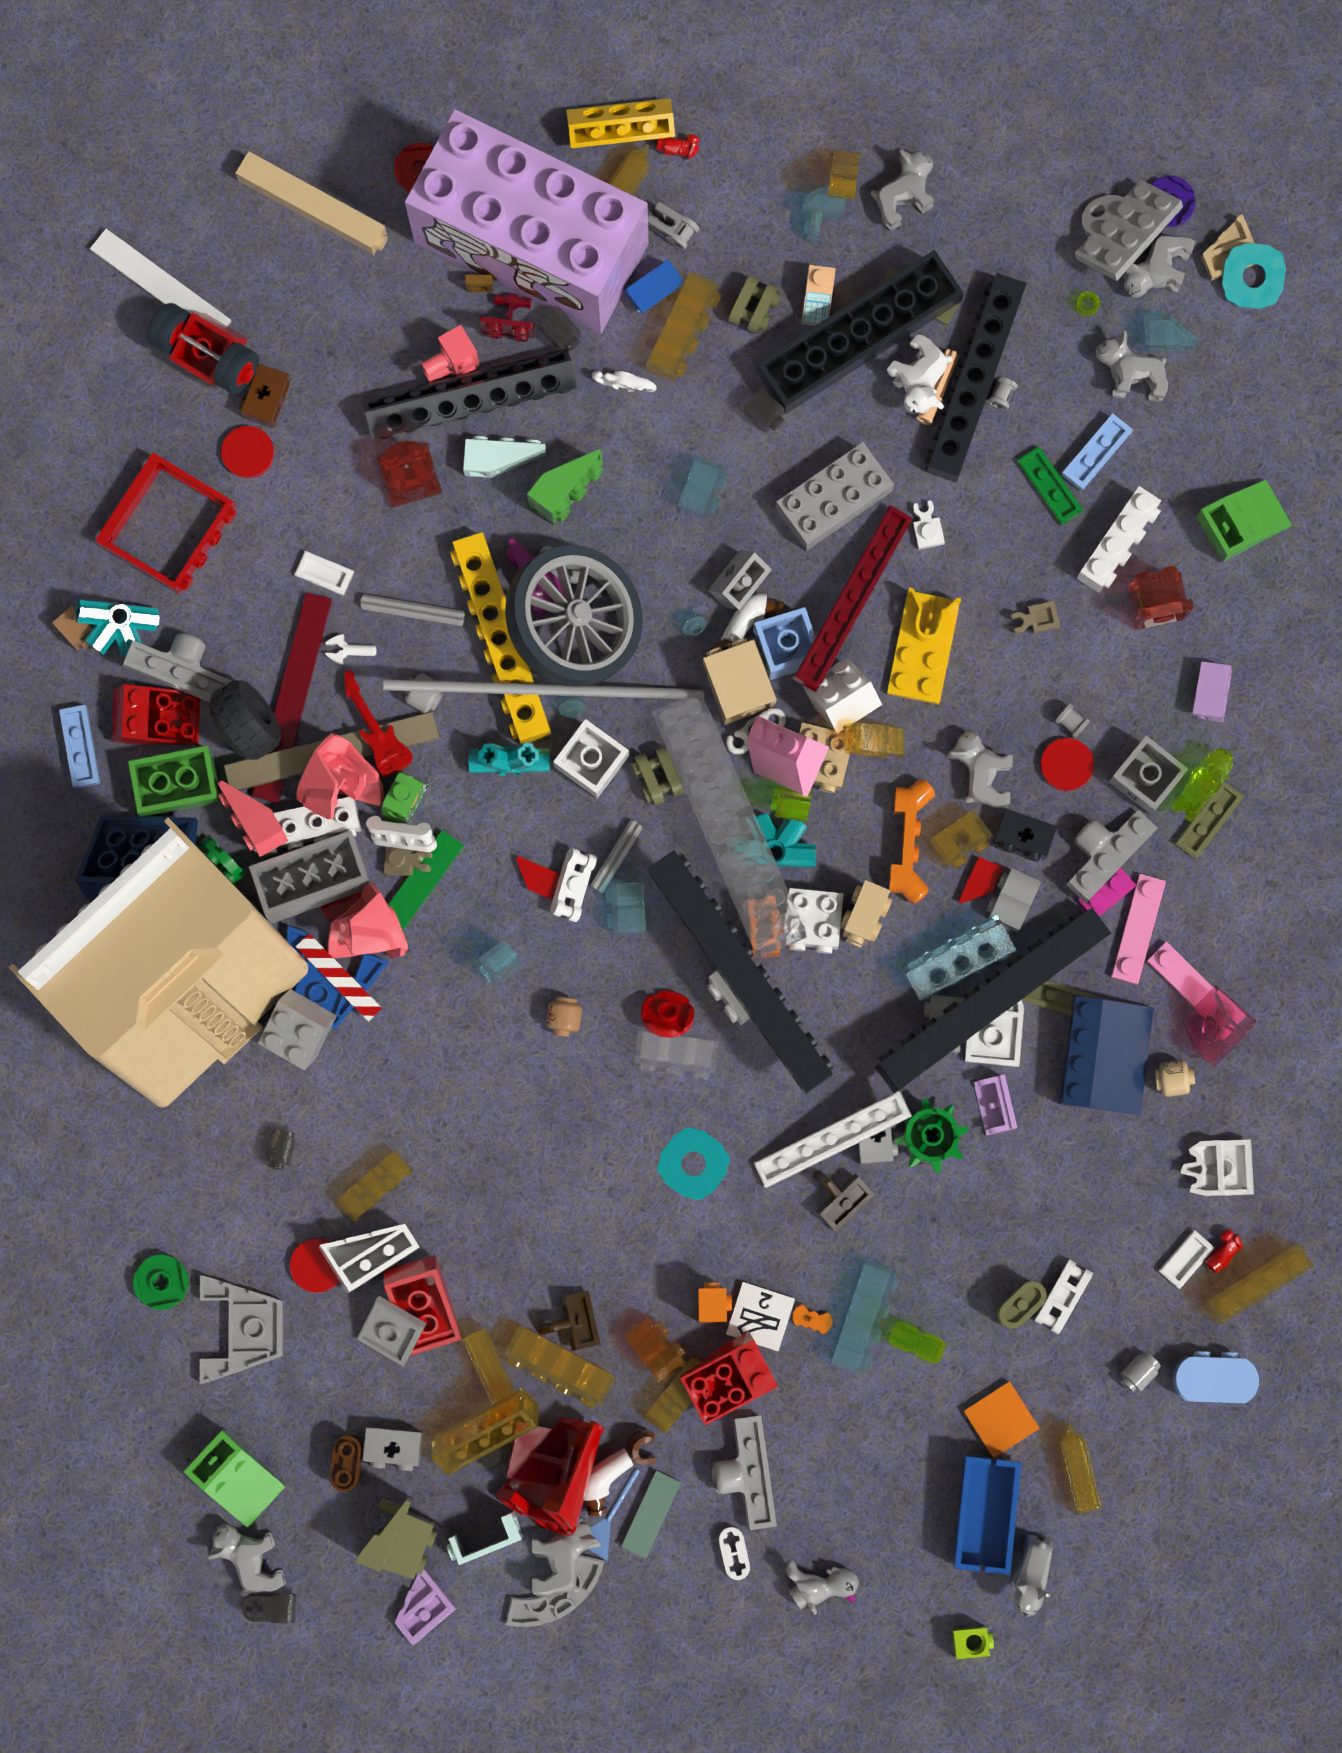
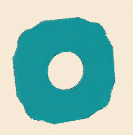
M1245 243L1233 247L1224 261L1222 287L1225 298L1238 307L1262 309L1274 305L1284 288L1286 266L1283 254L1270 245ZM1251 264L1260 265L1265 272L1263 283L1256 288L1248 287L1243 281V272Z
M688 1127L675 1134L660 1154L657 1170L665 1184L683 1197L701 1200L713 1193L726 1176L730 1157L723 1145L708 1133ZM693 1151L702 1154L706 1161L704 1171L697 1176L686 1174L681 1165L683 1157Z

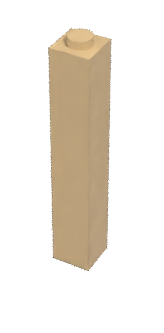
M249 151L236 171L239 182L373 256L377 249L381 251L387 242L386 229L381 223Z

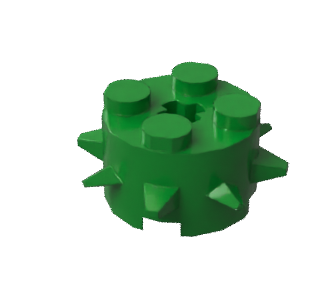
M922 1099L921 1110L903 1121L906 1125L903 1135L895 1139L894 1143L895 1145L905 1146L907 1152L911 1155L908 1166L912 1168L919 1162H922L924 1164H931L935 1173H940L942 1161L949 1156L962 1159L963 1155L957 1146L960 1136L969 1132L968 1127L957 1125L956 1120L952 1117L954 1109L952 1104L942 1110L932 1108L927 1099ZM934 1130L937 1142L933 1140L928 1142L925 1131L930 1132Z

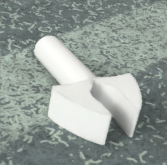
M344 634L335 636L325 643L326 646L338 645L343 649L336 654L325 653L330 660L343 665V659L348 655L375 656L377 652L375 645H348L344 641Z

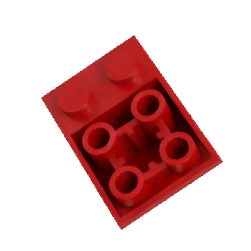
M126 684L114 689L111 742L143 745L198 746L200 698L179 690Z
M749 1331L725 1343L680 1377L704 1425L778 1387Z

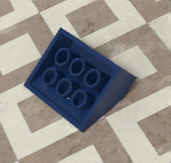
M100 816L75 879L76 883L88 900H95L99 896L100 890L105 885L112 884L120 876V872L125 866L133 864L148 845L154 844L170 829L164 822L167 818L194 845H196L198 820L187 817Z
M1081 996L1073 997L1060 1105L1141 1115L1154 1012L1153 1007Z

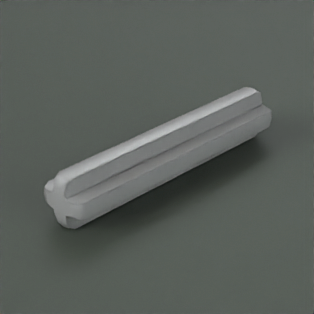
M634 820L629 821L591 883L593 889L600 893L605 891L642 830L641 824Z

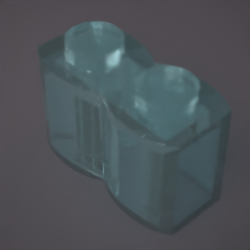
M696 456L682 491L678 509L707 520L710 513L715 515L720 499H717L716 496L719 489H725L729 475L725 474L726 466Z
M644 878L611 879V886H606L607 903L612 902L613 912L607 913L608 929H613L614 936L646 934Z

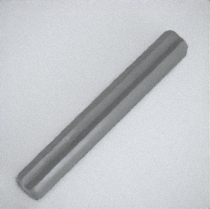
M367 594L362 595L360 607L363 610L462 626L465 620V612L461 610Z

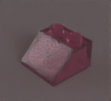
M1217 985L1182 1020L1193 1050L1213 1068L1227 1056L1257 1022Z

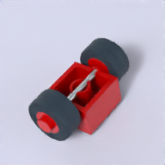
M168 303L157 312L148 329L147 340L152 346L166 354H171L170 360L209 384L218 385L231 394H238L243 391L257 370L259 356L256 352L245 346L248 338L206 313L192 312L190 314L177 304Z

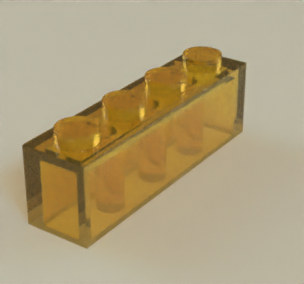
M690 271L646 363V371L672 383H676L678 377H684L689 365L685 361L689 354L694 355L699 345V340L696 338L700 330L705 332L711 318L707 315L711 307L715 309L720 301L721 294L718 293V283Z
M1295 1243L1204 1300L1203 1303L1217 1325H1223L1313 1268L1314 1264L1302 1245Z
M519 1325L504 1353L505 1356L509 1357L507 1363L520 1370L523 1365L533 1370L531 1376L544 1383L547 1379L557 1383L555 1389L570 1396L571 1392L581 1396L579 1402L592 1409L596 1405L602 1406L617 1378Z
M520 1388L434 1435L431 1459L448 1476L537 1428L539 1405L523 1388Z

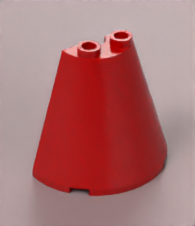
M561 1417L553 1428L564 1430L568 1433L563 1456L566 1457L568 1444L579 1446L577 1461L568 1484L560 1482L563 1474V1469L560 1468L557 1483L554 1486L509 1478L497 1491L495 1497L521 1516L524 1514L528 1518L533 1519L536 1525L560 1535L572 1536L577 1529L604 1428L594 1421L587 1423L577 1417H574V1419Z

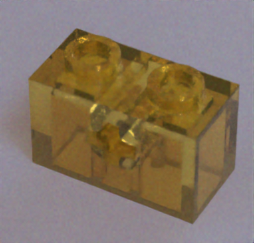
M973 809L931 838L928 844L946 869L951 866L956 869L968 861L966 856L969 853L975 851L978 854L990 845L988 840L993 835ZM957 836H959L961 839L964 837L968 839L966 842V847H964V845L962 844L959 846L956 845V842L958 840Z

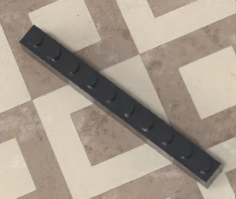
M673 850L648 867L647 873L804 1095L808 1094L833 1076L831 1069L834 1066L825 1054L819 1055L815 1049L818 1044L810 1032L805 1034L799 1026L802 1021L793 1009L788 1011L783 1002L786 999L779 988L775 987L773 989L767 981L770 978L769 974L761 964L757 967L751 957L754 956V953L746 942L741 944L735 935L738 934L737 929L730 920L725 922L719 914L723 910L713 897L709 900L704 892L707 887L698 875L696 877L692 876L688 870L691 867L689 861L683 853L678 855Z
M1091 907L1085 912L1082 908L1069 917L1072 922L1065 927L1061 923L1048 932L1050 938L1045 942L1038 939L1027 948L1030 953L1021 958L1018 954L1006 963L1008 969L1000 974L996 970L985 978L988 984L979 989L976 985L964 994L966 1000L958 1005L954 1001L942 1010L945 1015L939 1020L932 1017L921 1026L924 1031L915 1036L912 1032L900 1041L902 1047L894 1052L890 1048L879 1056L880 1063L875 1066V1069L892 1092L896 1093L1109 936L1111 934L1110 930L1095 910Z

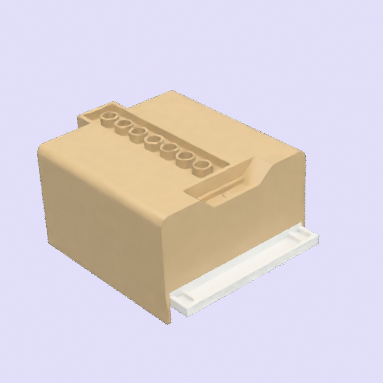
M169 818L164 822L170 829L154 844L148 845L133 864L125 866L120 872V876L112 884L105 885L95 900L84 905L79 910L78 916L70 923L60 927L56 936L49 943L40 946L35 956L21 969L14 964L8 967L91 1057L158 1107H166L171 1104L217 1059L225 1064L263 1028L258 1020L308 972V964L301 955Z

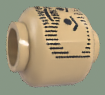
M1184 1060L1162 1062L1159 1069L1155 1070L1157 1090L1162 1091L1164 1096L1186 1095L1190 1092V1085L1195 1084L1194 1068H1188Z

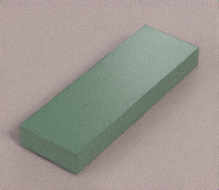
M656 1470L621 1547L647 1558L681 1484L680 1481Z

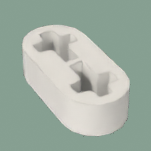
M735 1527L725 1528L719 1536L725 1570L730 1578L741 1580L750 1571L742 1532ZM728 1532H733L734 1536H739V1541L735 1542L737 1550L735 1552H731L730 1545L723 1542V1539L727 1538ZM737 1554L739 1562L746 1565V1568L741 1570L742 1574L736 1575V1572L730 1571L729 1566L734 1565L732 1556Z

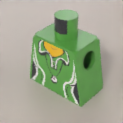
M399 772L382 804V818L393 823H405L408 825L429 784L406 772Z

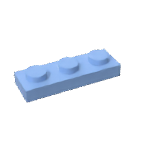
M1112 413L1063 471L1062 476L1080 491H1083L1128 438L1133 429Z
M80 705L60 709L72 787L78 789L101 784L87 706Z

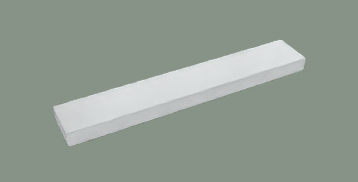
M105 229L90 248L91 252L164 305L175 303L190 314L192 312L206 313L226 326L231 323L227 316L109 230Z
M898 1091L754 1162V1165L764 1187L768 1188L912 1116L901 1092Z

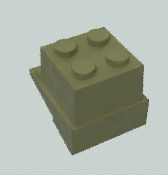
M408 1497L402 1505L382 1498L378 1509L394 1514V1516L382 1531L377 1530L358 1555L356 1563L380 1572L384 1569L414 1579L416 1573L422 1575L428 1558L423 1553L426 1546L432 1548L438 1532L437 1529L433 1528L435 1522L409 1511L413 1500L411 1497Z

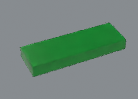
M1040 446L1016 461L1061 526L1084 511Z

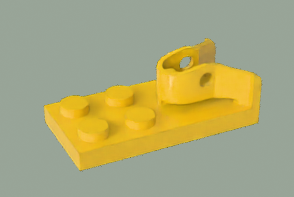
M909 587L887 690L888 695L940 704L961 597H956L953 600L915 592L914 588Z

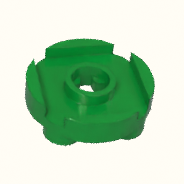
M209 834L201 841L202 843L198 847L232 883L239 881L246 874Z
M168 1255L151 1256L139 1266L134 1275V1291L137 1298L150 1308L156 1310L171 1309L186 1297L189 1289V1275L184 1265L178 1259ZM163 1274V1277L169 1280V1284L165 1285L164 1290L154 1285V1281L158 1280V1275Z

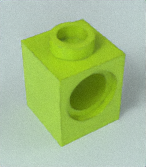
M986 1626L952 1629L954 1656L956 1659L990 1656L989 1649H994L992 1632H987ZM970 1635H978L980 1637L981 1643L977 1649L971 1650L967 1648L966 1640Z

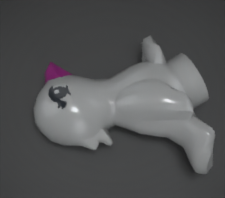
M788 1560L785 1571L788 1577L796 1584L795 1587L789 1590V1593L800 1609L808 1605L811 1613L816 1615L817 1609L815 1605L832 1596L841 1597L854 1603L859 1581L853 1571L833 1567L832 1570L826 1569L829 1576L824 1578L813 1574H804L798 1570L794 1560Z

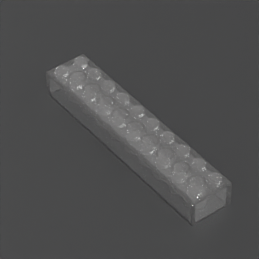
M701 691L651 711L656 727L669 753L756 958L807 938L800 916Z

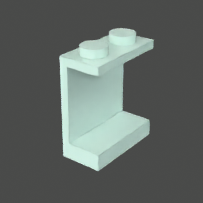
M512 1511L501 1517L508 1535L507 1538L468 1554H465L458 1534L449 1538L450 1543L446 1545L451 1560H457L458 1564L461 1565L522 1540L524 1536L515 1512Z

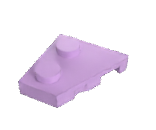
M423 1569L422 1575L417 1573L415 1582L405 1598V1604L403 1609L400 1610L395 1624L411 1645H415L456 1608L429 1573Z

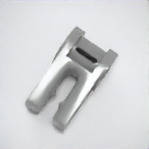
M658 202L655 205V213L673 226H667L659 221L658 218L649 215L648 227L664 237L670 244L684 251L688 246L687 242L690 237L699 231L698 225L688 217L680 215Z

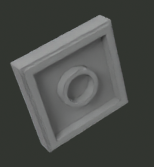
M378 1296L356 1339L404 1366L427 1323Z

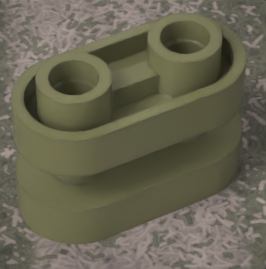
M750 274L732 309L728 322L739 326L743 319L750 322L747 330L758 334L760 330L765 332L771 318L767 316L769 308L776 309L782 294L778 293L779 287L770 283L765 290L758 287L760 279ZM753 296L760 299L754 313L747 310Z
M665 745L654 749L657 757L648 760L645 753L636 756V762L632 764L637 778L643 777L646 787L642 788L647 802L653 801L655 806L665 802L663 794L672 791L675 798L685 794ZM658 767H662L667 781L658 784L652 771Z
M1034 1281L1020 1285L998 1307L996 1318L999 1324L1008 1329L1022 1326L1045 1303L1047 1297L1045 1288L1040 1283Z

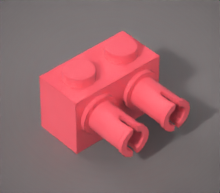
M461 325L438 337L441 352L421 362L424 369L423 373L429 383L436 382L450 373L459 376L477 371L476 368L480 366L477 351Z

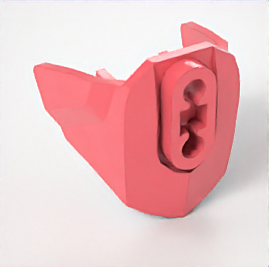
M331 733L315 749L299 782L296 799L307 809L328 820L334 818V806L338 804V794L349 796L355 801L360 800L381 806L384 802V791L378 772L348 740L340 735Z
M374 882L368 883L362 891L361 898L330 924L327 952L333 958L352 957L382 951L390 958L404 956L408 950V944L395 911L391 906L387 905Z

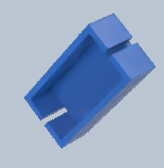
M963 1455L952 1566L955 1569L980 1572V1565L978 1563H982V1569L985 1572L1010 1575L1022 1464L1019 1460L994 1458L993 1463H991L989 1457Z

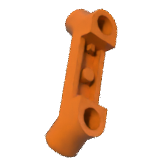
M918 779L909 788L895 787L893 815H904L901 865L891 864L889 890H891L890 893H902L912 904L918 903L929 892V887L913 870V862L918 863L919 847L914 846L915 836H920L921 820H916V813L935 797L933 787L924 779Z

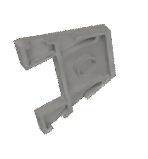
M200 1276V1301H229L228 1358L200 1359V1384H206L283 1357L282 1300L207 1276Z

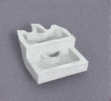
M1250 1139L1200 1141L1189 1149L1190 1154L1196 1157L1197 1162L1183 1164L1180 1173L1197 1178V1183L1191 1185V1193L1204 1196L1254 1195Z

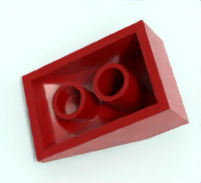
M436 1255L383 1271L384 1287L389 1301L427 1323L410 1356L462 1340Z

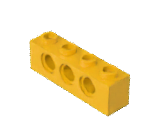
M670 98L566 110L571 148L675 137Z

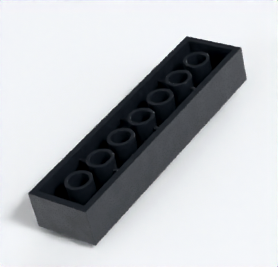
M933 250L758 362L757 372L784 413L787 414L962 302L964 292L937 252Z

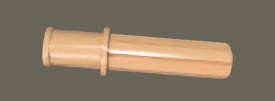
M950 349L945 350L944 355L951 356L953 360L947 363L945 372L933 386L937 391L935 393L936 398L942 404L944 402L942 397L959 359L957 352ZM931 407L925 413L919 412L916 419L923 424L932 425L938 408Z

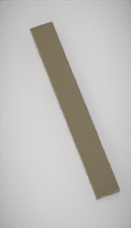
M433 712L379 725L383 732H386L388 726L392 725L396 738L407 747L439 739ZM369 728L363 730L366 734H372ZM360 731L340 735L348 740L363 758L374 756L371 748L360 738ZM324 740L267 754L258 760H243L224 765L228 783L240 791L302 775L315 749Z

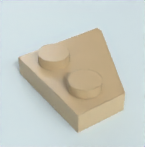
M1243 215L1238 216L1235 222L1202 254L1201 258L1211 281L1223 276L1224 261L1233 247L1245 243H1254ZM1251 264V265L1247 266L1246 268L1251 267V266H1254V265H1257V264Z

